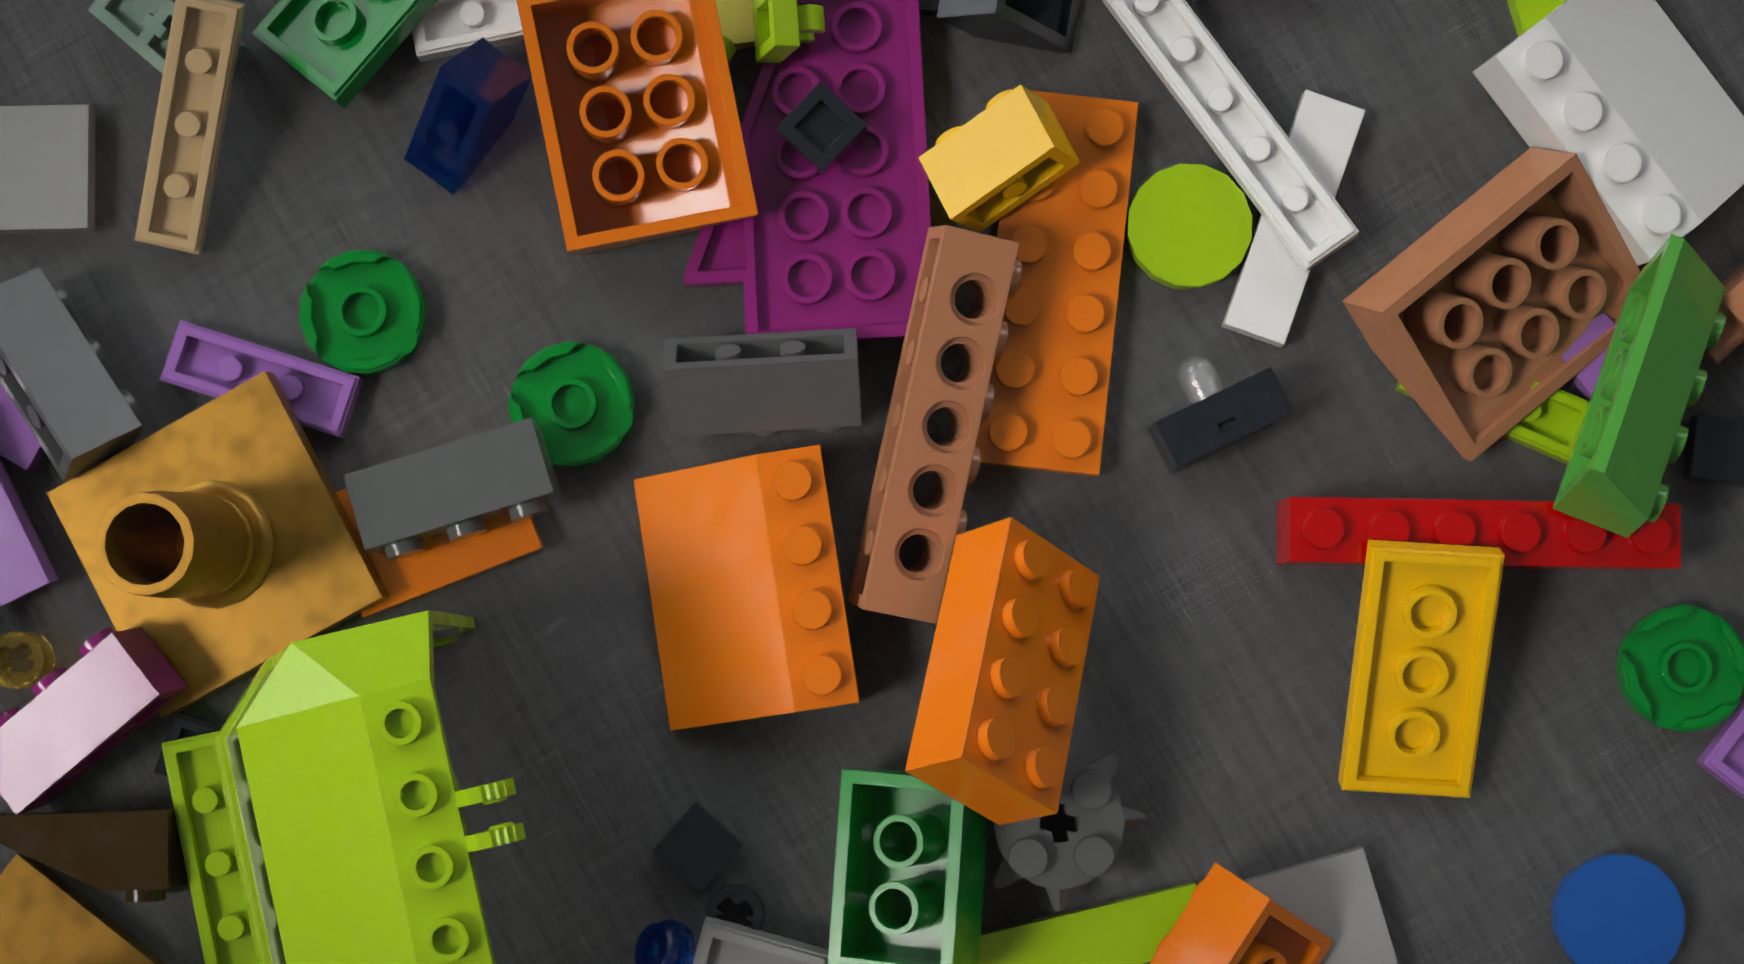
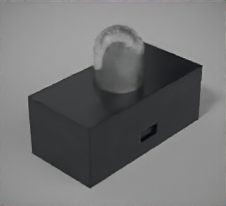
M1194 356L1186 359L1178 371L1179 383L1190 405L1154 422L1148 430L1169 473H1172L1271 426L1294 412L1271 367L1225 388L1212 362L1205 357Z

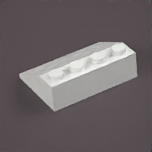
M1566 0L1473 71V74L1529 147L1570 152L1578 155L1637 266L1648 263L1671 234L1679 237H1684L1744 185V116L1656 0Z

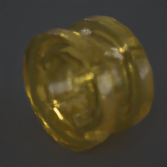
M9 632L0 636V685L13 689L33 688L36 683L53 671L55 654L52 645L43 636L34 632ZM30 647L33 655L27 656V660H34L32 670L30 672L17 671L13 674L9 666L16 662L8 661L11 650Z

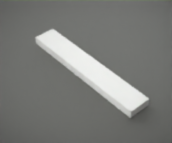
M1102 0L1305 273L1358 236L1359 230L1185 0Z

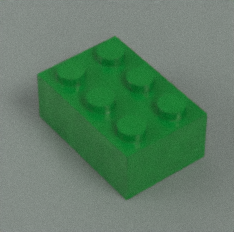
M879 768L842 769L827 964H979L989 819L905 771Z

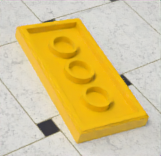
M1368 540L1338 777L1342 790L1470 798L1505 556L1500 548Z

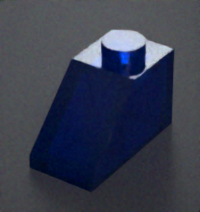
M483 37L440 66L404 159L448 192L455 195L462 189L514 120L532 78L531 72Z

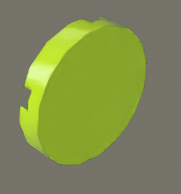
M1180 163L1160 170L1138 189L1127 212L1126 229L1129 249L1135 263L1150 279L1169 288L1189 290L1190 288L1199 289L1219 283L1242 262L1252 240V213L1244 192L1228 175L1207 165Z

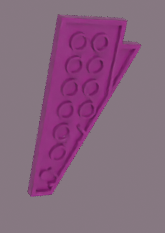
M797 0V5L815 4L823 6L825 32L814 33L815 40L813 42L800 43V46L781 63H763L740 124L758 216L701 229L684 272V286L686 289L744 286L746 334L856 328L857 342L904 340L928 227H931L928 175L918 158L927 152L918 0ZM819 82L824 84L867 125V131L824 176L779 136L776 127Z

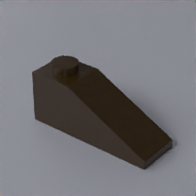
M174 807L24 812L18 815L15 813H0V844L100 891H125L126 902L166 900V889L188 883Z

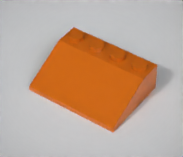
M516 0L566 248L571 257L636 245L758 216L715 0Z
M820 445L755 454L634 479L670 731L860 702Z

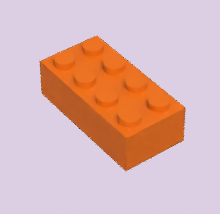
M1012 517L956 535L905 772L998 825L1058 813L1100 581L1099 575Z

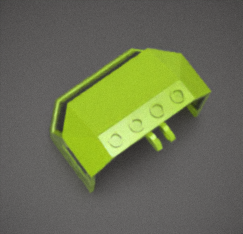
M427 610L291 642L288 647L264 661L215 738V744L262 964H496L476 878L474 851L526 839L523 822L515 824L510 821L490 826L486 831L469 834L464 806L477 803L488 805L507 800L510 795L516 794L514 780L509 778L460 790L458 780L452 768L434 687L433 647L453 643L461 637L462 632L476 629L474 617Z

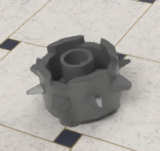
M1113 752L1090 764H1085L1075 758H1067L1059 804L1065 814L1072 816V824L1070 828H1063L1064 835L1053 838L1049 829L1040 827V817L1004 825H998L988 820V835L994 838L996 847L1003 855L992 880V884L1000 890L1025 878L1036 886L1046 888L1054 911H1064L1071 887L1087 884L1096 877L1117 886L1124 881L1125 878L1114 857L1121 848L1123 831L1144 824L1145 813L1121 806L1119 795L1111 786V781L1120 758Z

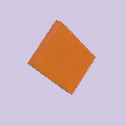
M345 488L337 491L336 493L362 542L348 490ZM510 514L486 520L487 531L457 541H450L448 533L423 540L424 551L396 560H387L385 552L378 554L367 551L390 597L361 612L362 617H372L545 549L534 519L512 522Z

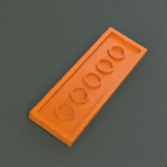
M1030 90L1048 102L1081 163L998 220L997 237L1019 243L1016 259L1021 260L1022 272L1015 294L1007 298L1002 320L1008 325L1007 342L1001 357L997 360L994 359L989 384L994 387V402L988 419L985 422H980L975 447L980 449V464L1098 477L1138 102Z

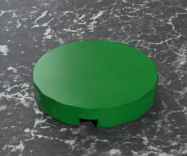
M350 250L325 261L317 269L319 272L313 276L310 284H306L300 297L299 323L307 345L326 364L351 375L377 376L398 368L417 351L427 330L428 303L420 281L400 261L377 250Z
M566 341L546 346L526 360L516 375L517 379L513 383L512 392L510 391L508 404L511 421L515 423L532 418L541 425L552 465L581 468L600 463L621 448L633 428L637 401L631 378L614 356L594 345Z
M1682 604L1653 609L1633 622L1619 644L1615 669L1620 692L1633 712L1655 727L1677 732H1692L1712 728L1732 715L1740 703L1737 700L1741 696L1744 686V643L1731 623L1717 614L1701 609V607Z

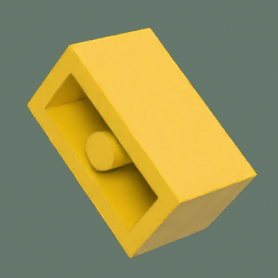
M1021 84L1015 89L1006 90L994 96L987 103L986 109L965 125L957 126L944 132L936 140L934 147L918 157L950 220L977 233L986 229L1081 163L1048 102Z

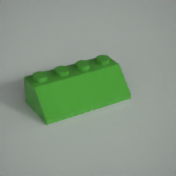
M1671 234L1629 286L1552 508L1626 538L1646 521L1654 523L1663 510L1669 493V486L1661 483L1667 463L1673 465L1677 461L1688 436V428L1681 426L1680 423L1686 406L1693 407L1704 388L1707 371L1699 368L1704 351H1711L1714 348L1726 321V315L1718 312L1725 287L1690 244L1682 237Z

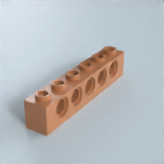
M949 225L928 227L847 602L863 610L937 624L956 535L966 531L967 514L962 509L967 484L971 485L975 481L980 466V449L975 447L980 422H985L988 419L994 402V387L989 384L994 359H999L1003 354L1007 342L1008 325L1002 321L1008 296L1012 297L1015 294L1021 278L1022 263L1020 259H1016L1019 247L1018 242ZM964 282L973 287L977 296L976 307L967 317L961 315L955 305V293ZM954 345L963 356V367L956 378L949 380L942 372L941 357L949 346ZM942 408L949 417L950 427L947 435L941 441L935 443L928 435L927 422L935 410ZM929 471L935 478L936 492L928 503L919 505L913 495V486L916 479L922 473ZM917 534L923 545L922 555L916 564L904 568L899 558L900 547L905 539Z

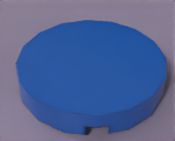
M1600 853L1588 858L1587 861L1581 863L1576 869L1572 868L1560 880L1551 903L1552 931L1558 944L1562 946L1564 953L1573 964H1668L1676 956L1685 934V907L1675 883L1657 865L1631 854Z

